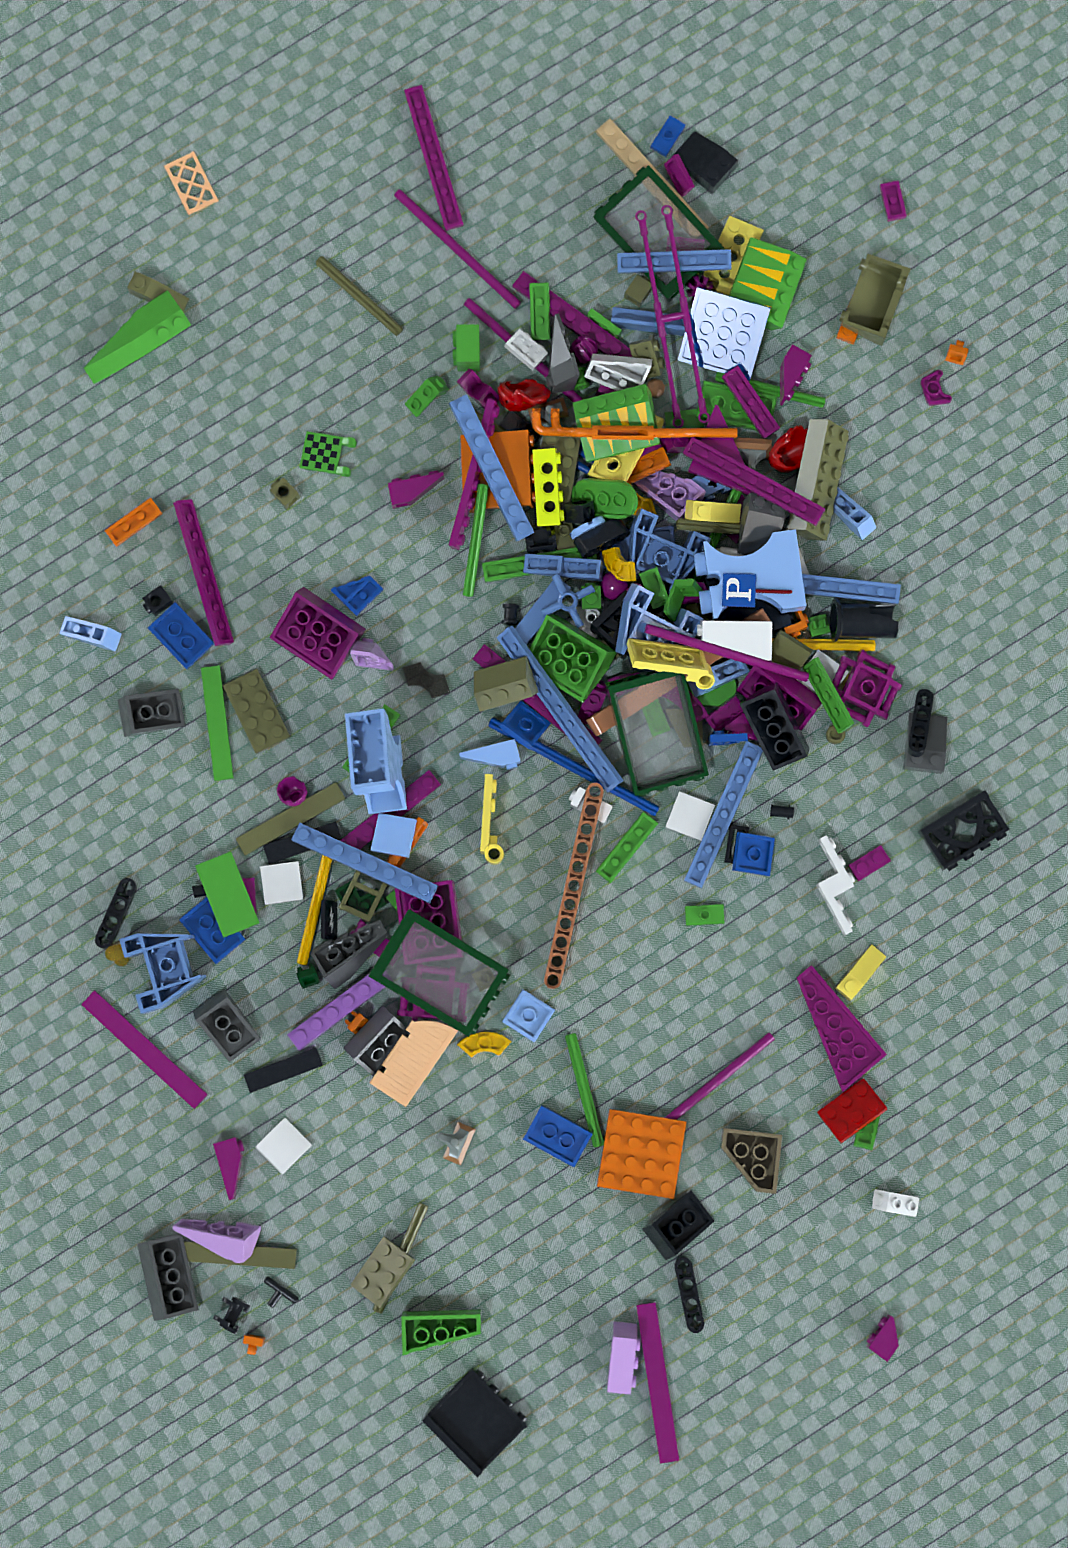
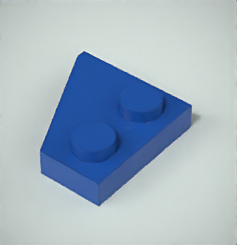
M371 576L331 589V592L356 617L383 591V588Z
M713 731L712 735L708 737V746L740 743L741 741H748L747 733L725 734V731Z

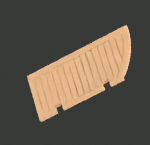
M412 1020L406 1028V1031L410 1033L409 1036L406 1037L402 1034L382 1063V1066L386 1068L384 1073L378 1070L369 1083L407 1107L458 1032V1030L450 1025L431 1020Z

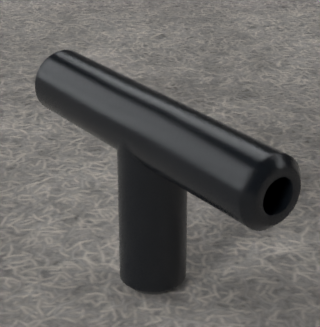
M269 1276L265 1278L264 1283L275 1290V1293L267 1303L271 1308L275 1307L281 1296L293 1304H296L299 1300V1297Z

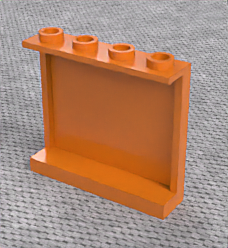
M528 430L494 432L493 436H490L489 441L521 506L534 508L536 499L535 491H533V484L535 483L534 472L532 473L533 454L531 452V447H534V436ZM460 435L462 487L464 488L473 453L464 435ZM480 473L478 479L480 484L488 485L483 473ZM489 488L486 509H497L499 506ZM475 491V494H474V497H473V498H475V504H476L477 491ZM474 504V508H473V509H470V512H469V513H474L475 504Z

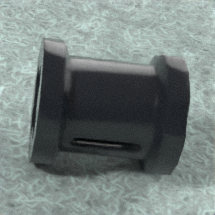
M503 604L504 620H502V624L518 625L517 609H519V605Z

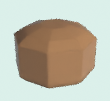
M654 378L648 382L647 386L653 398H659L663 395L665 385L662 380Z

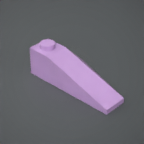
M658 471L633 483L675 521L679 518H685L686 500L702 501L706 493L702 487L691 479H683L675 474H668L662 471Z
M362 638V641L357 640L350 653L355 666L393 671L394 666L378 644L373 642L374 640Z
M181 1219L173 1225V1230L225 1259L233 1260L235 1263H243L253 1253L261 1226L236 1222V1226L225 1225L224 1221L207 1224L205 1220Z

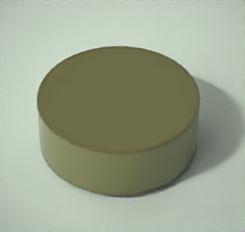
M834 725L830 726L826 731V739L831 744H840L845 738V731L838 734Z

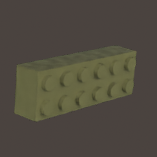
M810 419L795 489L797 494L825 508V512L816 527L790 513L787 527L788 530L796 529V534L807 540L827 541L838 483L841 477L842 463L845 458L849 431L829 419Z

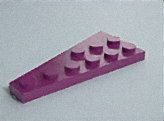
M811 965L796 979L840 1089L844 1092L887 1054Z

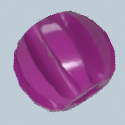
M696 275L693 276L694 280L692 282L688 281L686 286L689 289L686 290V293L694 301L697 287L700 286L710 290L714 288L712 281H708L707 276L702 275L699 278Z
M581 336L572 342L570 353H574L576 362L586 364L589 363L592 354L598 353V346L591 337Z

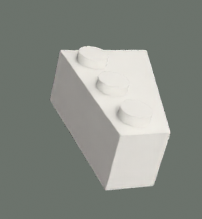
M592 354L584 377L616 391L643 385L652 366L653 359Z

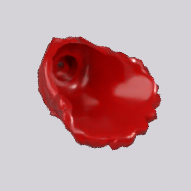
M525 379L515 384L510 383L512 381L500 382L497 388L501 405L509 411L517 412L526 411L536 405L544 404L551 394L544 384H540L534 379Z
M797 425L796 427L789 428L784 435L777 439L769 452V462L772 468L781 473H789L800 468L808 428L804 429L802 425Z

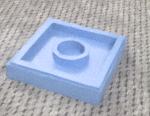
M379 813L371 851L409 858L417 820Z
M522 989L502 1022L535 1043L555 1009Z

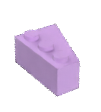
M615 1321L613 1323L607 1392L631 1395V1388L636 1386V1376H633V1370L638 1368V1357H635V1353L640 1350V1339H637V1324Z

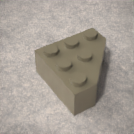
M722 1128L720 1148L756 1192L776 1194L782 1135Z

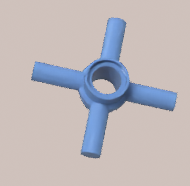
M559 574L552 576L560 595L558 602L541 610L542 615L545 617L562 609L569 611L577 628L583 626L584 624L576 607L579 599L595 592L593 586L590 585L574 593L566 590ZM566 595H570L574 600L573 604L569 607L564 606L562 603V599Z

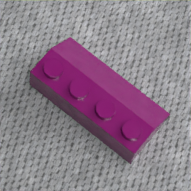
M753 666L736 691L748 698L758 690L777 682L802 731L822 704L817 694L794 678Z

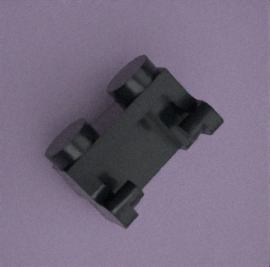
M550 526L535 529L533 534L525 537L527 554H537L538 550L544 549L547 552L557 550L555 530H551Z
M223 1297L222 1301L229 1304L230 1307L224 1319L218 1315H214L213 1319L220 1322L219 1326L223 1327V1329L237 1335L240 1327L235 1326L242 1310L247 1313L250 1305L237 1297H233L232 1301Z

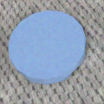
M603 516L595 517L591 522L584 523L572 530L569 535L572 540H575L578 536L605 523Z

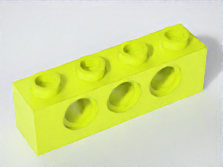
M556 448L532 450L537 526H561V521H565L564 510H561L560 502H563V491H559V483H562V472H558V464H561V454L557 452ZM547 463L553 466V470L549 474L543 472V466ZM548 482L554 485V490L551 493H546L544 490V486ZM554 502L555 509L552 512H547L545 509L546 503Z

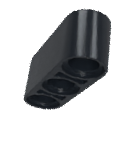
M612 518L578 536L573 543L583 559H587L624 540L630 535V531L622 519Z

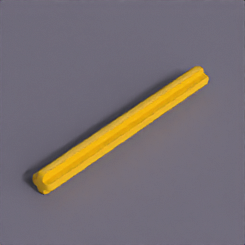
M795 638L812 650L860 651L863 649L865 651H875L876 647L875 640L838 639L836 642H833L831 639Z
M324 855L321 858L297 958V963L301 965H307L321 909V901L323 900L332 859Z

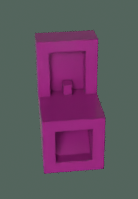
M470 368L457 381L466 394L483 409H485L487 399L499 401V396L493 388L482 382Z

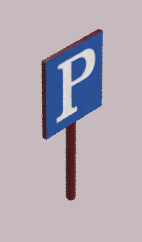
M723 573L722 606L755 607V593L792 594L793 591L756 589V574Z

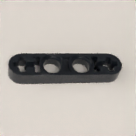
M928 689L919 690L915 699L908 742V753L913 757L922 756L926 748L934 698L933 693ZM923 696H926L927 699L925 705H922ZM923 711L927 714V717L920 718L917 716V713ZM922 728L925 732L917 734L914 729ZM916 740L920 741L918 750H915Z
M124 878L119 882L98 929L95 943L99 948L107 949L111 947L135 895L137 885L130 878ZM131 882L132 890H127L125 894L129 896L128 900L123 896H118L119 892L123 894L125 891L123 884ZM118 899H122L125 902V907L122 910L115 908V902ZM110 917L117 919V925L113 928L107 925V920ZM103 928L114 931L112 935L110 933L107 935L108 944L104 943L101 945L102 941L99 938L104 937L106 934Z
M679 1257L674 1263L686 1326L690 1332L699 1333L704 1328V1319L692 1263L686 1257ZM681 1260L689 1264L686 1267V1273L691 1272V1276L679 1278V1274L683 1275L682 1269L678 1268ZM684 1280L692 1281L693 1287L691 1290L685 1291L682 1289V1282ZM694 1299L697 1302L694 1310L686 1308L687 1300ZM699 1311V1315L695 1316L697 1322H701V1325H698V1329L695 1330L694 1327H690V1323H693L692 1316L688 1317L687 1314H694Z

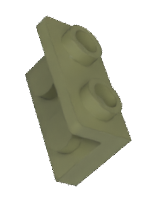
M654 334L649 335L648 339L629 344L632 357L653 359L646 379L662 374L663 368H665V361L663 357H660L659 341L655 340Z

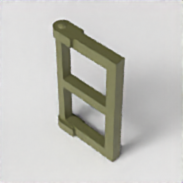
M356 870L338 908L370 922L387 884L382 883L379 892L357 882L361 872ZM354 887L376 896L368 915L346 905Z

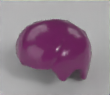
M609 571L603 575L599 586H601V592L605 597L616 600L629 587V583L616 579Z
M295 776L282 779L276 788L280 801L290 807L300 805L305 801L308 794L304 782L299 781Z

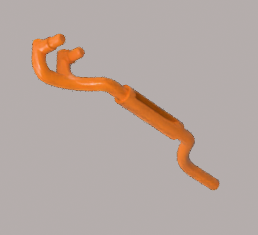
M532 408L531 413L532 427L535 432L542 436L592 437V440H654V438L685 437L737 438V428H654V426L592 425V428L562 427L560 425V408H551L552 427H545L541 424V408Z

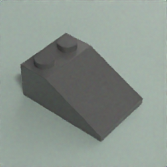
M750 493L744 499L742 505L737 553L743 555L752 554L768 542L773 532L782 531L785 510L754 493Z
M179 689L128 695L118 699L124 737L185 727Z
M909 713L903 770L942 774L945 769L947 717L931 715L925 752L920 757H913L908 753V742L913 713ZM917 714L920 718L927 717L926 714ZM922 728L914 729L917 734L925 732ZM916 740L915 750L919 749L920 741Z
M225 989L193 1011L197 1023L229 1062L261 1040Z

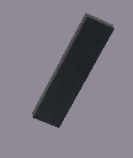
M336 821L314 828L339 841L342 839ZM293 836L263 845L269 864L311 851V849L291 840Z
M316 1047L244 1074V1078L249 1092L252 1093L323 1066Z

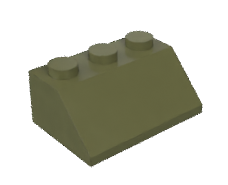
M527 656L474 671V696L480 712L533 697L538 693Z

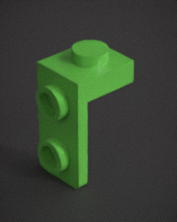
M433 376L427 378L405 402V406L415 417H418L436 397L446 394L449 388L441 377Z
M694 579L674 580L668 600L664 606V613L670 621H676L684 596H699V591H703Z

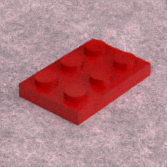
M863 1078L817 1111V1114L839 1143L842 1144L888 1109Z

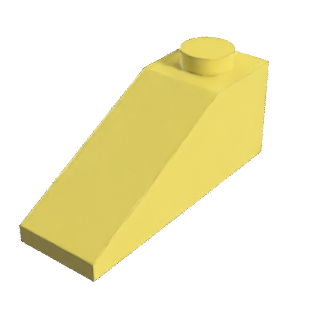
M686 500L684 519L740 523L741 504Z
M871 944L834 989L847 1000H852L881 965L886 956Z

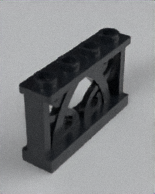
M640 577L635 582H633L641 584V586L644 588ZM627 590L591 623L590 631L598 635L613 650H616L619 631V620H614V617H621L623 600ZM649 603L646 611L663 620L666 618L669 620L664 611L656 612ZM605 627L606 629L614 631L615 633L613 635V638L602 628ZM628 648L624 655L617 653L623 660L627 656L630 658Z
M984 790L919 830L918 833L923 838L942 871L946 868L948 871H951L959 866L957 863L959 860L964 859L967 861L975 856L974 851L979 848L981 851L991 846L990 841L995 838L997 841L1007 836L1006 831L1010 829L990 800L988 793ZM981 801H984L992 815L983 816ZM971 812L972 817L976 816V819H967L966 813ZM955 817H958L967 824L976 823L975 834L971 842L952 839L956 832ZM984 820H994L997 823V830L994 833H989L987 828L992 825L984 824ZM946 825H949L952 828L951 833L948 836L945 835L948 832L944 830V827ZM932 833L937 839L942 841L938 848L935 847L928 834ZM981 835L987 837L986 840L979 843ZM945 844L949 845L946 853L948 854L952 850L955 854L952 859H945L941 854ZM959 848H961V849H970V850L966 851L965 853H963L962 855H960V849H959Z

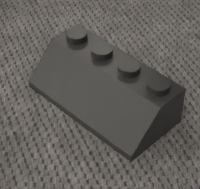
M179 1233L138 1243V1251L154 1321L199 1310L182 1234Z

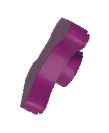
M940 369L925 376L920 381L926 403L929 406L949 404L952 401L950 395L942 392L939 380L943 375V371Z

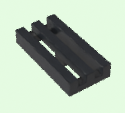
M730 824L724 863L733 864V859H729L733 829H737V832L743 830L744 833H748L749 827Z

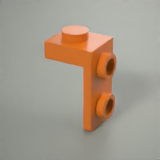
M802 611L794 612L798 623L785 627L782 630L793 638L800 636L801 632L808 627V617Z

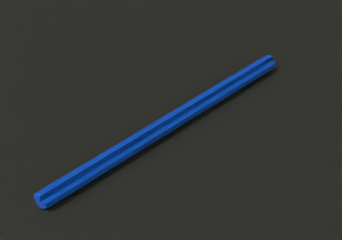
M494 717L490 720L488 724L490 728L514 739L499 728L502 721ZM537 741L531 748L536 753L592 783H599L602 786L592 770ZM620 785L610 791V793L653 816L659 810V806L638 795L635 796L633 792Z

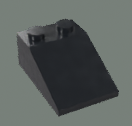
M696 131L673 154H679L688 174L712 195L737 168L738 160L726 149Z
M690 1190L656 1216L642 1230L663 1258L668 1260L680 1253L715 1221Z

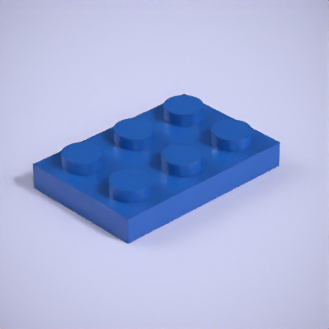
M176 602L148 627L186 670L215 645Z
M207 897L179 919L188 932L195 936L194 939L216 965L246 940L240 932L223 938Z
M541 1105L523 1140L575 1167L593 1132Z

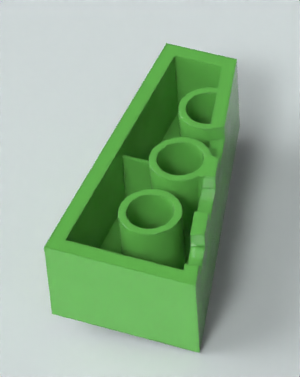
M481 1309L403 1311L401 1316L402 1356L481 1334Z

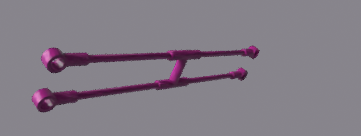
M664 205L661 208V213L665 217L666 228L669 232L680 293L681 312L666 315L662 313L647 238V214L639 210L636 212L635 218L639 223L640 233L643 237L654 298L655 317L673 403L671 405L674 417L672 424L675 428H682L684 420L681 418L679 403H677L665 338V322L683 319L698 393L697 401L700 412L698 419L702 423H708L710 415L707 413L705 398H703L691 333V319L673 233V208L670 205ZM665 208H670L669 214H664ZM640 213L644 214V218L642 220L638 219V215ZM703 414L708 416L706 421L701 420ZM677 419H680L682 422L680 426L675 424Z

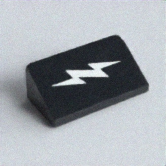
M321 901V938L323 940L337 939L336 901Z

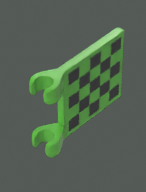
M306 431L299 468L350 477V468L338 465L342 445L355 448L357 441L352 437H339Z

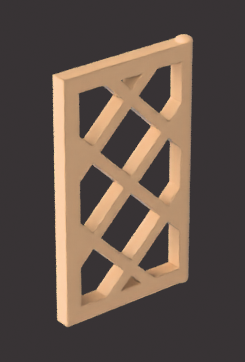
M194 151L164 165L188 215L219 201ZM193 157L196 167L186 166V161ZM174 166L181 167L177 177L172 175L169 168ZM184 169L193 171L190 181L181 178ZM197 173L202 175L205 181L204 185L194 182ZM179 181L189 184L186 194L180 191L178 187ZM192 186L202 189L199 198L189 195ZM205 190L210 191L213 199L208 201L202 199ZM187 199L198 201L196 207L189 209L186 203Z

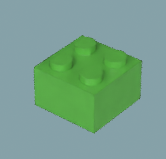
M479 324L456 325V331H453V347H456V349H453V365L457 366V371H467L469 368L473 371H480Z

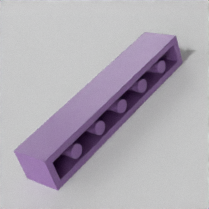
M385 970V972L383 973V976L386 977L387 979L391 980L392 982H394L393 979L390 977V975H389V974L387 973V971ZM367 975L287 1035L296 1048L301 1051L386 987Z

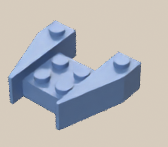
M642 508L638 509L630 527L628 562H635V571L639 572L656 566L662 581L668 583L666 592L669 595L674 580L685 579L695 567L694 553L703 552V542L707 541L709 543L711 538L691 531L684 546H679L652 534L659 516Z
M632 583L623 600L615 652L622 655L625 654L628 638L683 645L644 633L646 625H654L694 638L697 634V625L700 624V620L704 619L688 610L681 609L674 624H671L646 611L654 593Z
M137 933L119 939L124 958H133L143 954L150 975L153 990L135 995L141 1014H147L167 1007L206 978V975L193 977L183 941L195 938L194 935Z

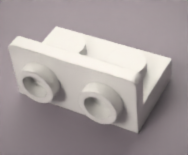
M521 329L504 346L532 371L541 362H544L548 355L544 346L537 344L528 333L523 332Z

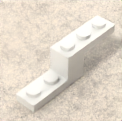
M826 835L820 838L818 842L836 874L818 883L816 886L845 936L852 932L851 927H853V924L848 916H844L842 912L844 908L840 900H835L834 897L854 887L853 882L855 880L850 871L846 872L844 868L846 864L843 857L835 852L836 845L833 839H828Z

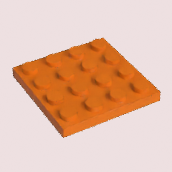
M609 1109L597 1187L674 1199L686 1121Z

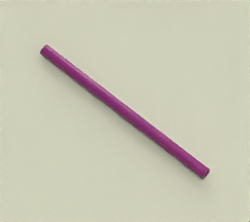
M401 189L395 192L394 197L514 309L520 306L521 302Z
M471 298L464 302L463 305L502 340L507 342L512 337L507 330ZM541 362L535 369L546 378L548 376V367ZM574 390L562 392L572 402L584 400Z
M647 624L644 633L797 680L807 682L809 678V673L654 625Z
M768 1032L664 1118L679 1119L772 1043L775 1038Z

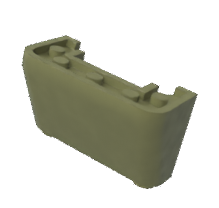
M867 254L866 259L862 258L858 269L862 271L847 311H842L839 321L842 322L841 326L882 346L911 269Z

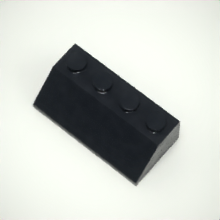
M777 682L758 690L740 703L773 771L808 757L810 748Z

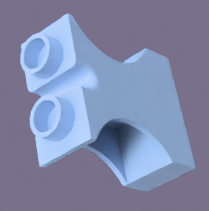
M796 529L773 532L768 542L761 549L745 556L723 554L714 549L707 541L703 542V552L694 553L696 576L707 575V579L716 578L719 581L718 585L709 586V590L699 591L701 614L712 613V619L718 620L722 612L727 608L722 606L723 573L756 574V589L792 590V594L755 593V599L764 600L772 604L781 613L805 610L806 599Z
M384 708L346 713L345 722L352 791L355 795L364 794L368 814L406 810L405 782L401 772L403 765L400 735L392 736L388 715Z

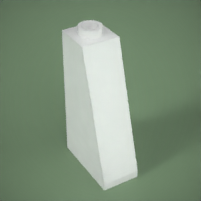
M700 620V624L697 625V636H700V640L761 659L772 660V621Z

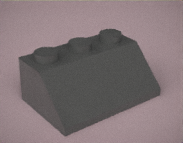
M382 1006L343 1049L374 1076L378 1070L383 1071L385 1069L382 1063L403 1034L408 1037L410 1033L406 1031V1026Z

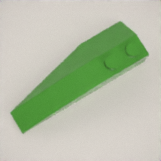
M166 290L137 309L131 318L120 327L119 331L107 341V344L83 368L95 384L148 354L191 326L172 295Z

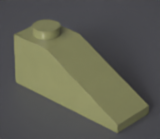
M136 271L127 287L131 295L147 302L168 290L183 312L189 301V298Z

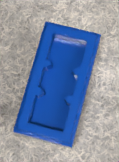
M670 115L650 148L667 157L686 124Z

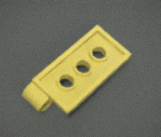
M732 216L728 217L718 242L725 250L731 249V253H734L737 259L732 262V270H727L730 274L728 278L720 277L719 272L721 270L704 272L703 275L707 276L708 281H712L714 288L711 290L727 295L730 294L749 239L752 237L760 240L763 229ZM740 236L744 239V243L737 245L734 242V238Z
M655 415L657 428H662L664 419ZM645 448L596 460L588 475L596 479L623 480L627 482ZM612 462H618L616 469H609Z
M628 638L627 648L632 667L658 672L687 674L686 681L695 682L696 686L700 689H709L713 686L715 682L711 666L706 663L702 650L683 645Z
M485 774L480 852L482 855H485L488 863L497 865L504 858L502 847L497 845L498 836H490L491 812H495L496 801L492 799V794L496 793L497 780L493 779V774ZM496 849L500 852V856L497 859H491L489 852Z

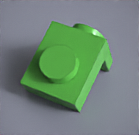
M585 583V586H581V590L592 585L595 592L582 598V610L601 609V586H596V583Z

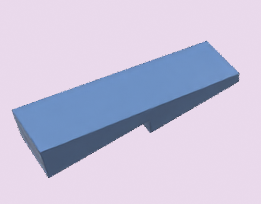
M525 554L523 573L545 576L559 574L560 577L602 581L604 562L596 559Z
M554 581L551 582L515 628L526 645L539 631L545 619L541 610L558 602L560 593ZM563 582L566 590L570 591L571 587Z

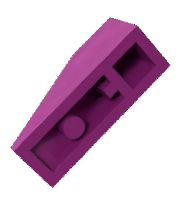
M238 1137L213 1144L229 1200L235 1199L243 1157L242 1151H245L243 1142L238 1140Z

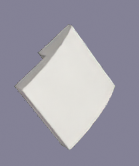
M284 1118L255 1148L283 1175L312 1144Z

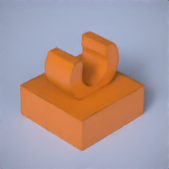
M957 340L956 345L950 344L945 361L959 365L964 364L969 349L963 347V341Z
M353 1011L351 1014L355 1018L352 1022L346 1019L345 1023L348 1025L347 1028L356 1035L369 1020L361 1013L357 1014Z
M245 1334L243 1339L244 1344H249L247 1354L255 1355L257 1346L262 1347L265 1342V1337Z

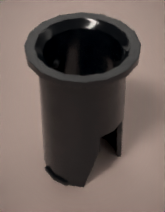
M834 598L830 610L831 640L836 642L840 637L895 639L898 633L899 621L893 620L892 616L896 604L840 603L838 598Z

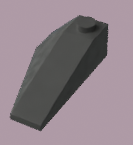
M555 314L552 322L548 376H546L547 387L551 388L552 394L574 390L580 375L574 353H570V342L564 339L565 329L559 314Z
M379 920L359 928L357 932L350 935L348 933L343 934L342 938L332 941V939L328 940L310 954L323 977L336 989L357 972L389 933Z

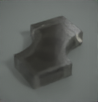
M421 662L402 668L408 687H422L429 692L432 699L450 694L444 674L434 675L427 672Z

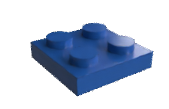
M520 701L499 728L530 750L549 728L551 722Z
M737 832L732 871L770 876L775 838Z

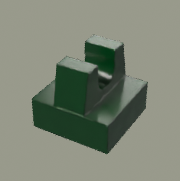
M312 963L308 964L309 969L302 970L301 966L297 967L296 974L302 989L321 983Z

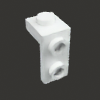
M580 787L577 791L573 790L569 797V800L572 801L570 803L571 807L582 811L586 790ZM604 801L601 802L598 821L605 823L612 810V806ZM589 805L585 808V813L593 816L596 813V808Z
M875 1189L872 1209L916 1217L919 1197Z

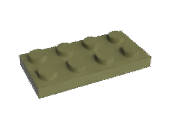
M543 436L541 449L556 448L557 452L561 454V464H558V472H562V483H559V491H563V502H560L561 510H564V504L571 501L581 439L580 437ZM547 463L543 466L545 474L552 472V464ZM548 482L545 484L544 490L546 493H551L554 490L553 483ZM547 502L545 508L555 509L554 502Z
M258 669L223 685L256 754L291 738Z

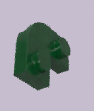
M351 881L334 890L340 902ZM354 887L346 905L368 915L376 896L367 893L360 897ZM381 897L375 912L387 905L383 897Z

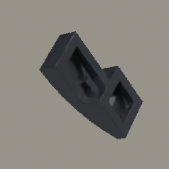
M508 411L499 426L507 431L528 430L534 436V444L540 437L529 421L523 420L513 411Z

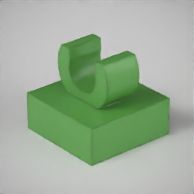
M826 614L808 618L811 638L830 633Z

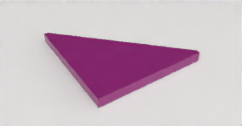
M715 405L706 428H728L718 405ZM701 438V442L744 464L733 438ZM692 460L688 472L747 495L753 493Z

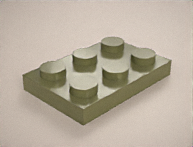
M383 1236L350 1285L377 1307L383 1308L415 1259L387 1237Z

